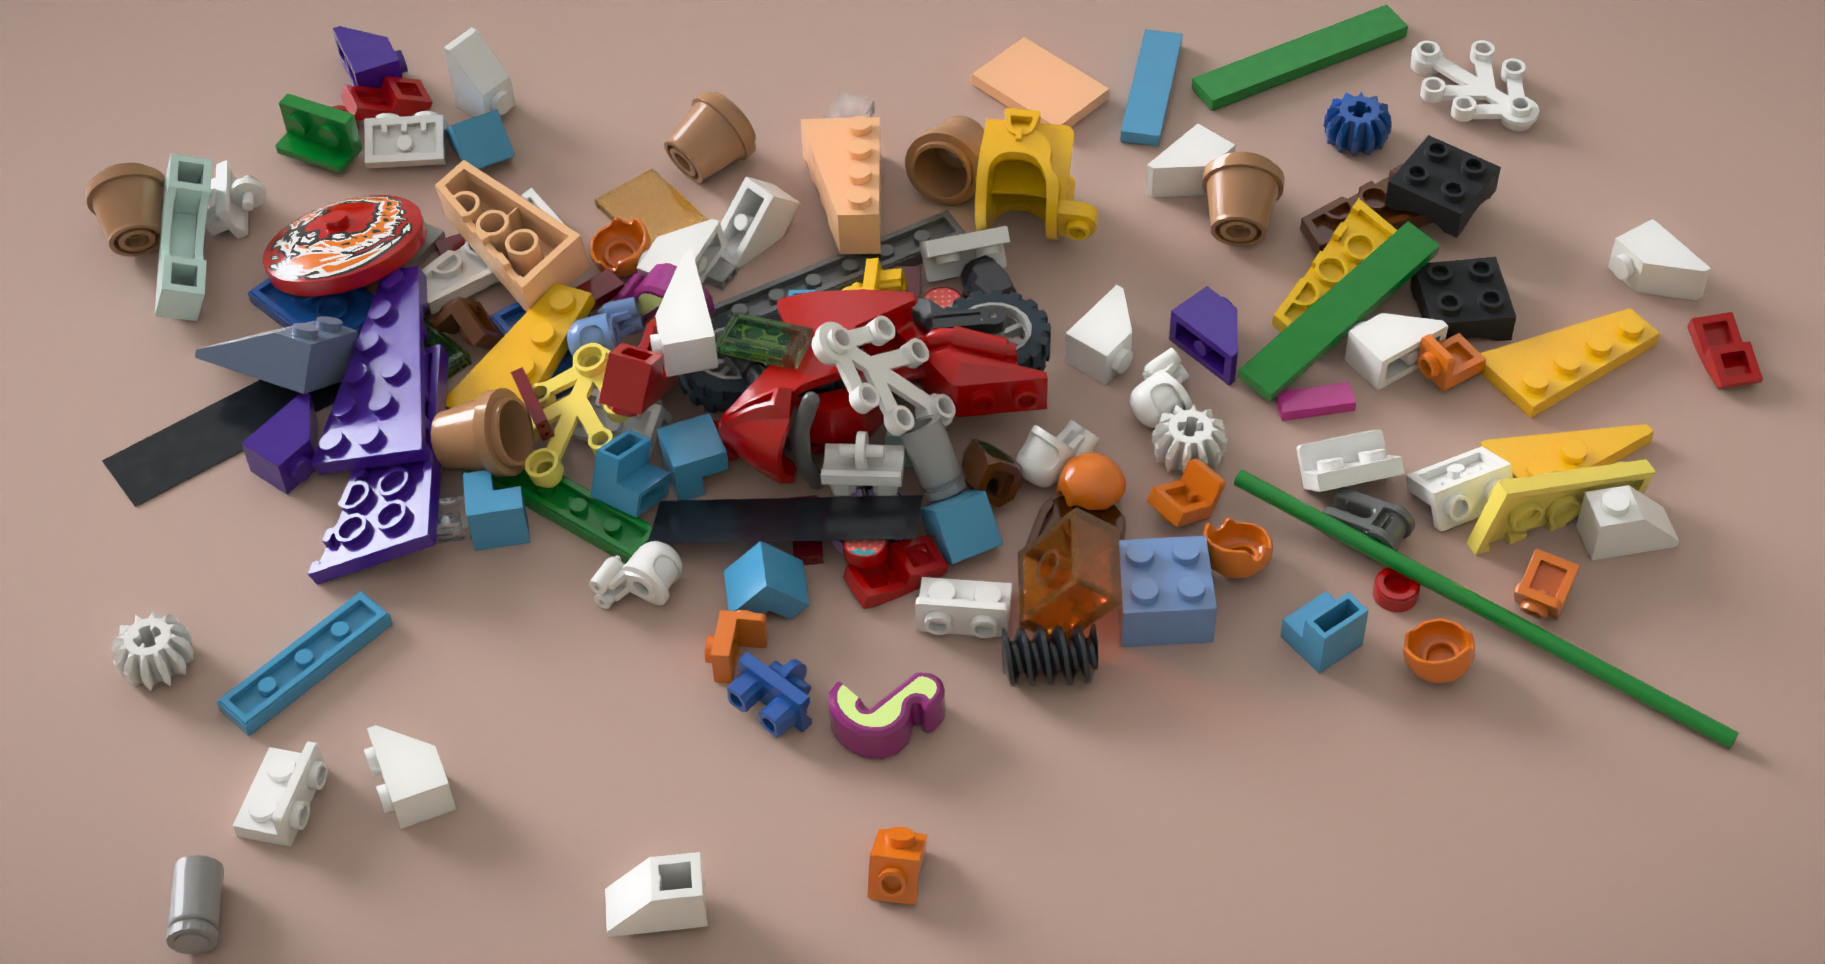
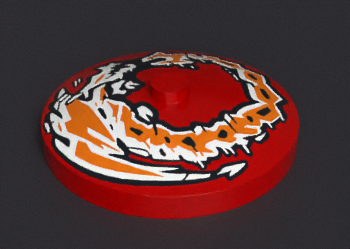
M369 195L345 199L313 210L279 231L269 242L263 253V265L272 285L282 292L297 296L337 294L373 283L402 267L422 247L426 239L427 229L418 206L405 198L391 195Z

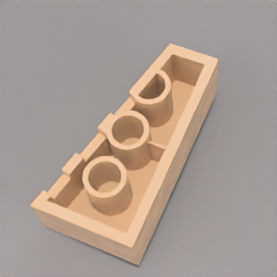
M855 116L852 118L801 119L803 159L806 166L810 169L811 180L814 187L816 186L818 190L819 201L822 209L826 211L828 224L839 253H881L882 155L880 117Z
M463 160L435 185L447 219L526 313L555 282L569 286L589 267L580 234L467 161Z

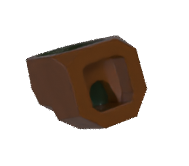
M972 439L963 452L962 468L966 475L965 481L970 490L986 491L989 503L997 507H1001L1014 499L1023 480L1021 465L994 445L978 439Z

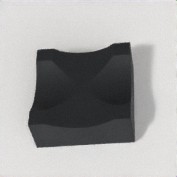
M1428 135L1388 181L1384 205L1396 211L1404 210L1422 215L1439 226L1444 233L1457 238L1477 208L1496 192L1501 167Z
M1496 257L1427 263L1411 277L1410 290L1418 304L1422 318L1443 320L1448 325L1446 339L1460 333L1465 339L1512 340L1516 314Z

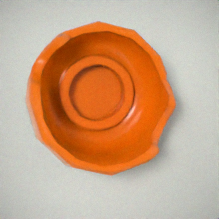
M615 217L608 226L599 229L590 240L591 260L601 272L610 269L618 278L638 273L639 258L652 245L648 229L638 217H634L633 221H626Z
M1097 452L1080 453L1064 464L1058 478L1056 495L1063 493L1068 507L1077 505L1087 510H1106L1120 501L1126 490V480L1120 467L1106 455Z
M1231 518L1225 519L1222 526L1216 530L1213 529V525L1210 523L1205 525L1203 536L1206 535L1211 569L1220 575L1232 579L1247 578L1260 572L1270 563L1273 557V541L1265 528L1251 522H1234Z
M1444 618L1423 621L1413 630H1408L1405 633L1403 654L1406 664L1421 680L1435 684L1454 682L1463 677L1473 663L1475 657L1473 634L1459 623Z

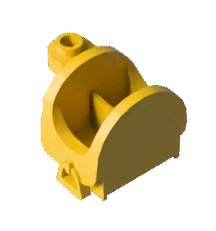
M1006 108L1004 110L1005 120L986 118L976 178V231L991 229L994 220L999 215L1015 210L1031 212L1038 216L1045 224L1046 239L1059 240L1060 236H1067L1074 240H1085L1092 236L1097 230L1098 210L1089 203L1073 201L1076 182L1075 178L1070 175V166L1075 137L1074 130L1067 125L1040 123L1041 113L1038 110Z

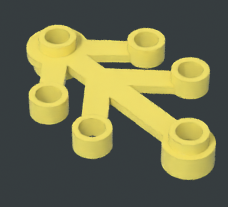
M589 343L583 345L573 356L572 368L546 382L532 385L537 398L545 395L538 400L549 424L551 425L558 421L554 430L555 436L550 438L547 447L535 450L525 461V470L532 482L537 486L552 488L562 480L564 465L561 459L579 420L589 436L588 445L595 456L596 450L603 446L598 445L601 441L607 440L606 443L615 438L611 430L603 427L588 400L594 386L601 393L610 352L609 349L600 344ZM574 386L570 395L556 402V394ZM603 404V408L611 421L619 423L629 418L612 412L611 406ZM532 420L535 444L540 434Z

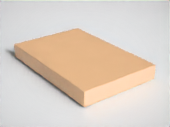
M1025 37L972 74V85L1007 107L1040 111V123L1072 127L1109 99L1108 87Z

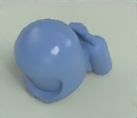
M636 297L607 302L598 310V315L574 322L567 333V345L572 357L580 347L589 343L600 344L612 351L621 344L622 337L645 331V322L642 314H639V305Z

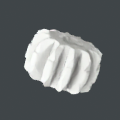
M1195 404L1189 410H1183L1176 405L1172 414L1162 413L1161 418L1158 420V425H1155V430L1152 433L1156 462L1165 463L1168 473L1178 469L1183 474L1188 462L1196 458L1209 468L1217 469L1227 447L1223 420L1214 419L1211 409L1203 412L1197 411Z
M154 610L149 618L142 619L135 614L134 624L131 626L120 625V636L111 640L114 653L113 663L118 673H121L122 677L126 678L133 688L144 683V686L152 691L155 685L162 681L171 686L172 676L186 675V664L194 660L190 632L188 628H185L184 624L179 623V620L172 613L162 617Z

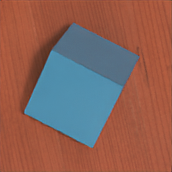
M498 109L453 124L445 129L453 153L457 152L461 162L465 160L477 169L485 168L515 156Z
M710 413L657 428L662 464L665 471L671 473L670 483L677 500H690L705 495L703 477L729 470L727 451Z
M628 429L596 450L591 497L637 518L668 496L671 473L648 463L651 439Z
M483 470L463 473L466 517L475 551L530 543L529 524L521 486L495 490L491 472Z
M968 489L949 498L921 507L920 515L927 535L936 536L941 554L947 563L955 564L1003 545L986 491Z
M762 541L724 570L728 611L748 610L754 613L766 614L770 610L791 620L810 605L803 560Z
M1326 591L1285 617L1282 621L1280 637L1320 674L1363 645L1369 610L1350 592L1335 600Z

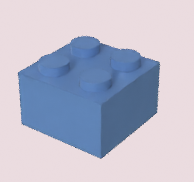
M1206 535L1114 540L1113 582L1121 647L1214 642L1217 605Z

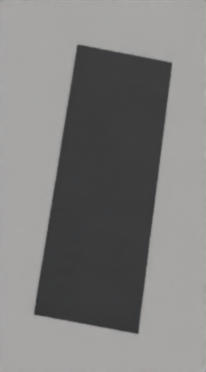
M258 380L102 460V462L136 507L243 451L241 443L300 393ZM342 382L308 392L311 396L315 412L334 404Z
M923 495L660 501L648 542L659 541L665 544L916 539Z

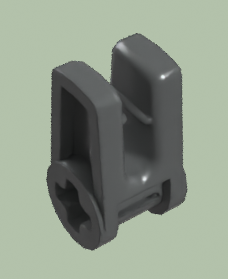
M1346 487L1339 488L1335 493L1334 507L1327 506L1322 511L1397 552L1401 539L1409 537L1416 526L1412 514L1399 504L1388 503Z

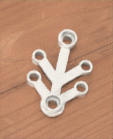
M1429 40L1421 41L1413 48L1410 67L1415 73L1430 76L1439 72L1459 84L1445 85V82L1438 77H1428L1422 81L1420 92L1421 98L1430 103H1436L1441 100H1453L1451 116L1454 119L1462 122L1470 121L1471 119H1501L1502 124L1507 129L1520 132L1528 130L1537 121L1539 115L1538 105L1524 94L1522 81L1526 65L1523 61L1510 58L1502 63L1500 77L1507 83L1508 95L1496 89L1491 64L1495 47L1491 42L1479 40L1472 44L1470 60L1475 64L1476 76L1444 58L1436 42ZM1475 100H1486L1491 104L1476 105Z
M878 316L866 326L847 330L836 322H826L818 327L812 339L813 352L822 363L829 366L836 365L849 392V402L855 411L866 414L879 405L884 415L886 429L894 436L903 435L913 428L914 417L908 408L897 405L891 393L892 391L915 406L917 419L927 415L938 414L942 419L944 427L952 422L956 409L950 397L945 394L936 393L929 395L892 371L905 366L915 369L926 362L929 358V350L923 341L913 338L902 345L900 349L869 356L857 347L868 343L882 346L895 336V327L887 317ZM856 368L864 373L868 383L861 382Z

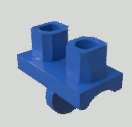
M749 652L745 653L738 660L740 674L727 688L728 700L731 705L741 712H747L758 701L762 702L766 707L759 712L760 723L766 731L776 738L793 726L803 733L812 724V719L807 716V708L810 703L808 694L811 691V685L804 681L807 674L805 664L797 659H793L784 666L778 661H774L768 667Z

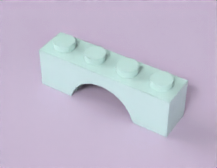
M174 153L170 155L163 188L155 316L190 321L198 320L205 296L207 260L203 258V247L211 193L213 159Z

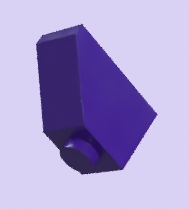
M342 26L332 28L339 57L353 85L381 88L385 76L403 78L402 73L408 72L402 51H394L388 37Z
M1206 286L1171 310L1169 340L1229 386L1235 382L1238 356L1237 308L1227 298L1221 297Z
M309 393L297 395L241 443L250 471L287 495L300 483L306 481L315 471L311 462L318 446V419Z

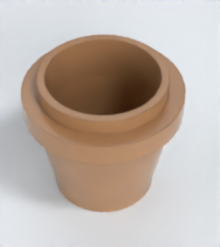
M703 91L693 99L691 110L668 140L665 141L664 148L674 165L687 178L695 183H701L735 161H744L750 157L756 150V134L747 117L730 99L717 92Z
M957 115L947 118L936 128L928 129L919 134L908 148L905 156L906 173L914 188L927 199L939 204L955 205L969 200L976 191L978 160L984 135L983 127L972 118Z
M1232 152L1222 155L1207 164L1203 172L1202 187L1208 197L1211 234L1216 240L1227 245L1243 247L1252 246L1264 240L1275 203L1280 199L1284 191V173L1275 163L1256 153Z
M140 163L115 164L100 171L86 185L85 197L87 206L97 216L109 247L116 254L136 257L159 249L165 176L153 167Z
M506 388L487 390L478 399L436 414L431 427L432 448L438 462L446 469L487 470L496 477L515 476L523 471L525 461L533 450L534 431L532 420L527 407L514 392Z

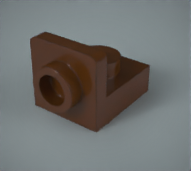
M457 297L445 303L439 311L440 314L431 321V325L436 331L452 335L459 333L462 339L472 347L491 350L504 337L480 302L462 297Z

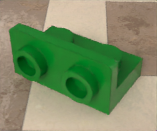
M288 93L279 102L287 133L275 145L278 154L342 173L363 149L354 114Z

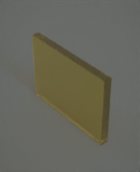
M653 168L594 199L597 208L611 221L615 217L626 221H633L634 217L640 218L648 229L652 244L658 236L708 220Z

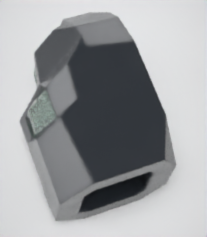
M987 255L969 261L960 274L962 286L964 287L962 296L965 299L971 297V293L976 291H982L983 294L991 293V290H1002V294L1009 295L1011 292L1017 293L1009 275L993 258Z

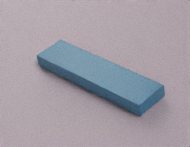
M1145 29L1121 128V142L1152 146L1160 145L1182 47L1183 34Z
M360 591L217 700L219 710L249 737L392 626L391 615L364 592Z

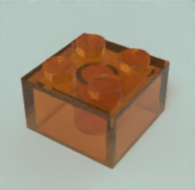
M1076 507L1018 552L1019 626L1032 632L1035 631L1037 626H1042L1047 638L1051 639L1054 627L1060 625L1066 638H1069L1074 625H1080L1084 631L1095 621L1122 603L1119 528Z

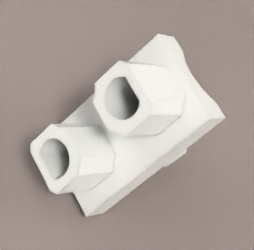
M227 160L216 164V178L211 180V193L208 204L210 208L207 210L205 228L213 236L230 230L237 239L247 236L248 211L263 204L266 198V188L263 183L250 175H246L241 179L236 178L232 174L231 164Z
M867 431L857 432L855 444L826 443L824 464L821 469V484L830 485L834 495L850 496L856 492L858 485L873 486V492L878 496H895L898 487H902L906 457L905 446L869 444Z

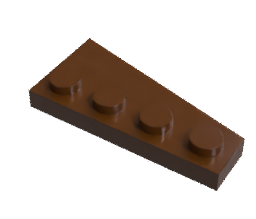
M1403 164L1390 170L1389 177L1375 184L1373 181H1370L1360 186L1356 195L1348 199L1340 197L1301 218L1300 231L1317 255L1320 250H1324L1332 239V235L1339 224L1348 217L1351 208L1358 198L1397 230L1407 221L1415 227L1434 223L1417 213L1404 210L1396 211L1384 205L1388 181Z

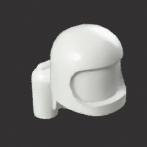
M1173 348L1168 349L1145 365L1142 372L1144 381L1134 388L1130 396L1129 402L1132 413L1140 423L1149 428H1155V425H1158V420L1161 418L1162 413L1172 414L1176 405L1183 410H1189L1193 405L1187 391L1181 385V383L1189 378V375L1180 364L1181 359Z
M1071 419L1057 437L1034 425L1030 430L1026 443L1019 451L1016 461L1021 465L1023 478L1029 483L1044 488L1051 487L1058 482L1064 464L1080 453L1093 452L1100 438Z
M651 541L642 545L626 564L622 563L618 555L605 560L589 582L590 588L597 593L594 596V601L601 608L609 609L615 601H619L631 592L649 603L664 605L669 599L668 589L682 574V561L678 553L671 546L659 541Z

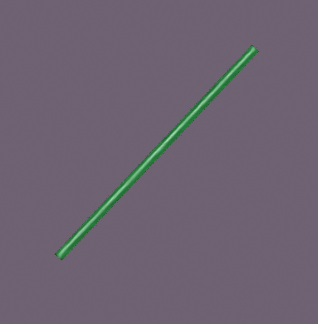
M1240 470L1234 480L1236 487L1722 746L1731 749L1737 739L1739 732L1258 477L1244 470Z

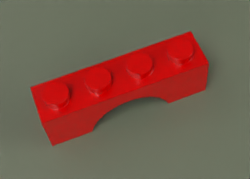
M656 317L647 323L639 347L621 343L609 352L599 403L611 406V411L618 415L635 417L637 414L642 415L680 381L679 375L666 376L663 364L664 355L652 351L650 335L658 334Z

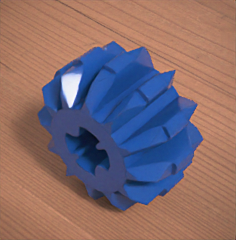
M1346 92L1343 99H1333L1332 104L1327 109V114L1324 116L1323 126L1325 127L1327 144L1336 145L1338 152L1348 150L1352 152L1353 157L1357 152H1363L1370 156L1373 149H1383L1384 143L1388 139V134L1391 133L1392 121L1388 111V104L1379 103L1378 96L1368 98L1364 97L1362 92L1359 96H1352Z

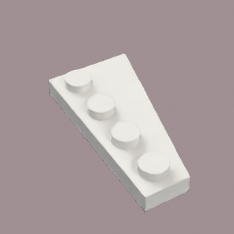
M532 187L521 195V197L563 223ZM467 241L456 251L447 250L422 269L427 277V310L431 315L440 311L441 307L457 297L467 298L500 281Z

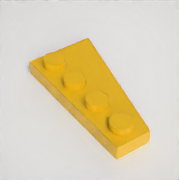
M1358 198L1351 208L1350 214L1344 222L1339 224L1324 250H1320L1312 261L1308 272L1303 278L1299 279L1275 312L1272 325L1280 332L1286 329L1392 236L1397 229Z
M555 282L446 396L445 409L448 410L478 399L485 391L498 388L511 390L524 403L511 372L523 367L531 385L550 380L568 350L567 333L570 326L579 319L587 318L596 303L592 293Z
M1628 308L1482 352L1480 354L1486 358L1484 371L1480 374L1526 415L1532 418L1656 346L1660 332L1635 311Z

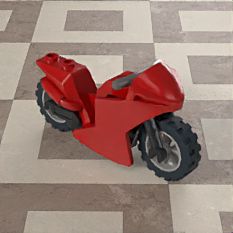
M858 289L807 292L781 298L777 302V311L787 332L786 334H790V336H785L778 340L779 348L787 349V351L777 350L770 354L771 362L783 363L785 361L784 366L721 353L738 324L781 333L782 328L775 322L768 323L767 318L756 315L753 318L748 317L747 313H736V316L727 317V314H720L715 316V320L711 321L715 335L717 358H719L717 359L718 368L679 375L682 392L684 395L689 394V401L695 406L701 404L704 406V411L709 413L723 412L719 423V434L727 449L759 473L779 484L794 483L798 469L809 486L814 490H819L825 485L821 484V471L812 460V454L825 453L826 443L855 444L858 431H867L870 438L884 422V415L879 405L866 414L855 411L849 402V392L836 365H826L815 356L812 349V339L815 336L816 330L822 324L836 322L847 330L866 326L878 316L887 317L895 327V336L882 346L868 343L857 347L869 356L900 349L902 345L913 338L923 341L929 350V358L926 362L915 369L905 366L892 371L907 381L915 379L929 395L936 393L945 394L950 397L956 409L954 417L1047 409L1048 377L1047 372H1044L1046 368V361L1049 362L1051 325L1048 323L1046 312L1044 310L1039 311L1038 304L1032 299L1026 301L1022 299L1021 294L1011 292L1010 295L1002 294V290H991V293L985 294L982 291L972 292L971 297L965 299L961 296L953 301L952 307L947 306L945 309L930 299H917L914 293L903 292V290ZM739 326L737 331L743 332L745 327ZM753 329L745 334L746 341H760L764 338L763 331ZM766 332L768 338L778 339L783 336ZM734 333L727 345L736 346L743 342V335ZM1019 336L1022 340H1017L1013 338ZM762 341V342H761V343H766V344H771V345H775V346H776L775 343H770V342H765V341ZM744 343L738 346V355L749 356L755 353V345ZM726 347L724 352L730 353L732 348ZM758 347V349L773 351L772 349ZM757 353L751 356L768 361L767 355ZM856 368L861 382L868 383L864 373Z

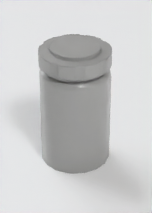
M932 414L915 419L913 428L901 435L919 483L924 488L923 494L927 501H939L959 493L967 486L964 475L961 474V467L940 415Z
M196 855L182 858L175 863L166 941L168 947L176 952L192 955L204 954L215 949L218 944L224 867L217 859Z

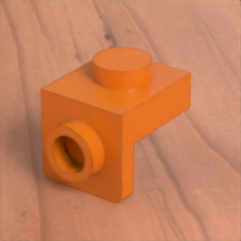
M1460 333L1440 343L1431 334L1421 338L1417 366L1426 378L1431 379L1442 391L1484 371L1486 358Z
M1196 458L1188 462L1180 480L1152 487L1146 502L1160 513L1163 520L1176 527H1181L1210 518L1226 486V482Z
M1536 548L1521 584H1517L1514 590L1515 602L1521 604L1519 609L1538 619L1545 620L1547 615L1559 619L1580 571V565Z
M720 610L715 636L708 635L705 644V663H712L714 682L730 684L733 682L740 646L767 648L769 637L765 614L754 613L748 610Z
M906 827L879 828L869 859L867 896L870 900L908 905L916 903L919 874L927 849V834L914 833L913 830Z

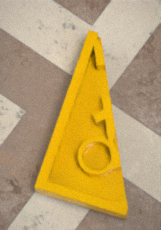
M1647 424L1489 439L1482 441L1480 447L1483 446L1511 463L1513 478L1540 475L1546 472L1555 473L1575 470L1581 467L1613 464L1649 444L1654 430Z

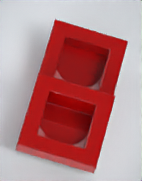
M385 76L381 88L345 85L341 94V99L348 112L354 114L355 120L364 121L366 118H376L377 115L382 113H393L399 117L410 116L430 109L433 103L421 80Z
M1733 312L1691 318L1687 325L1690 336L1707 373L1718 389L1762 382L1763 377L1751 342L1742 341Z
M925 535L916 539L890 543L886 560L878 566L858 568L850 564L846 565L843 578L861 607L867 609L920 589L922 577L939 578L948 572L949 565L929 535Z

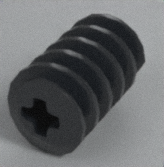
M1092 624L1087 638L1080 625L1072 627L1069 638H1066L1063 628L1060 625H1056L1051 639L1047 638L1042 626H1037L1032 640H1029L1023 627H1018L1013 641H1010L1006 629H1001L1003 673L1006 674L1011 687L1017 686L1021 673H1025L1030 686H1035L1040 672L1044 673L1049 685H1054L1058 672H1063L1067 684L1072 685L1077 671L1082 672L1086 684L1092 683L1095 670H1098V638L1095 624Z

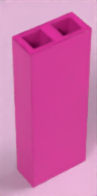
M1349 382L1286 390L1275 398L1281 421L1355 411L1356 400Z

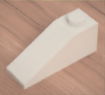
M685 251L655 315L658 334L650 335L652 351L664 355L663 364L667 377L718 368L715 335L693 251Z

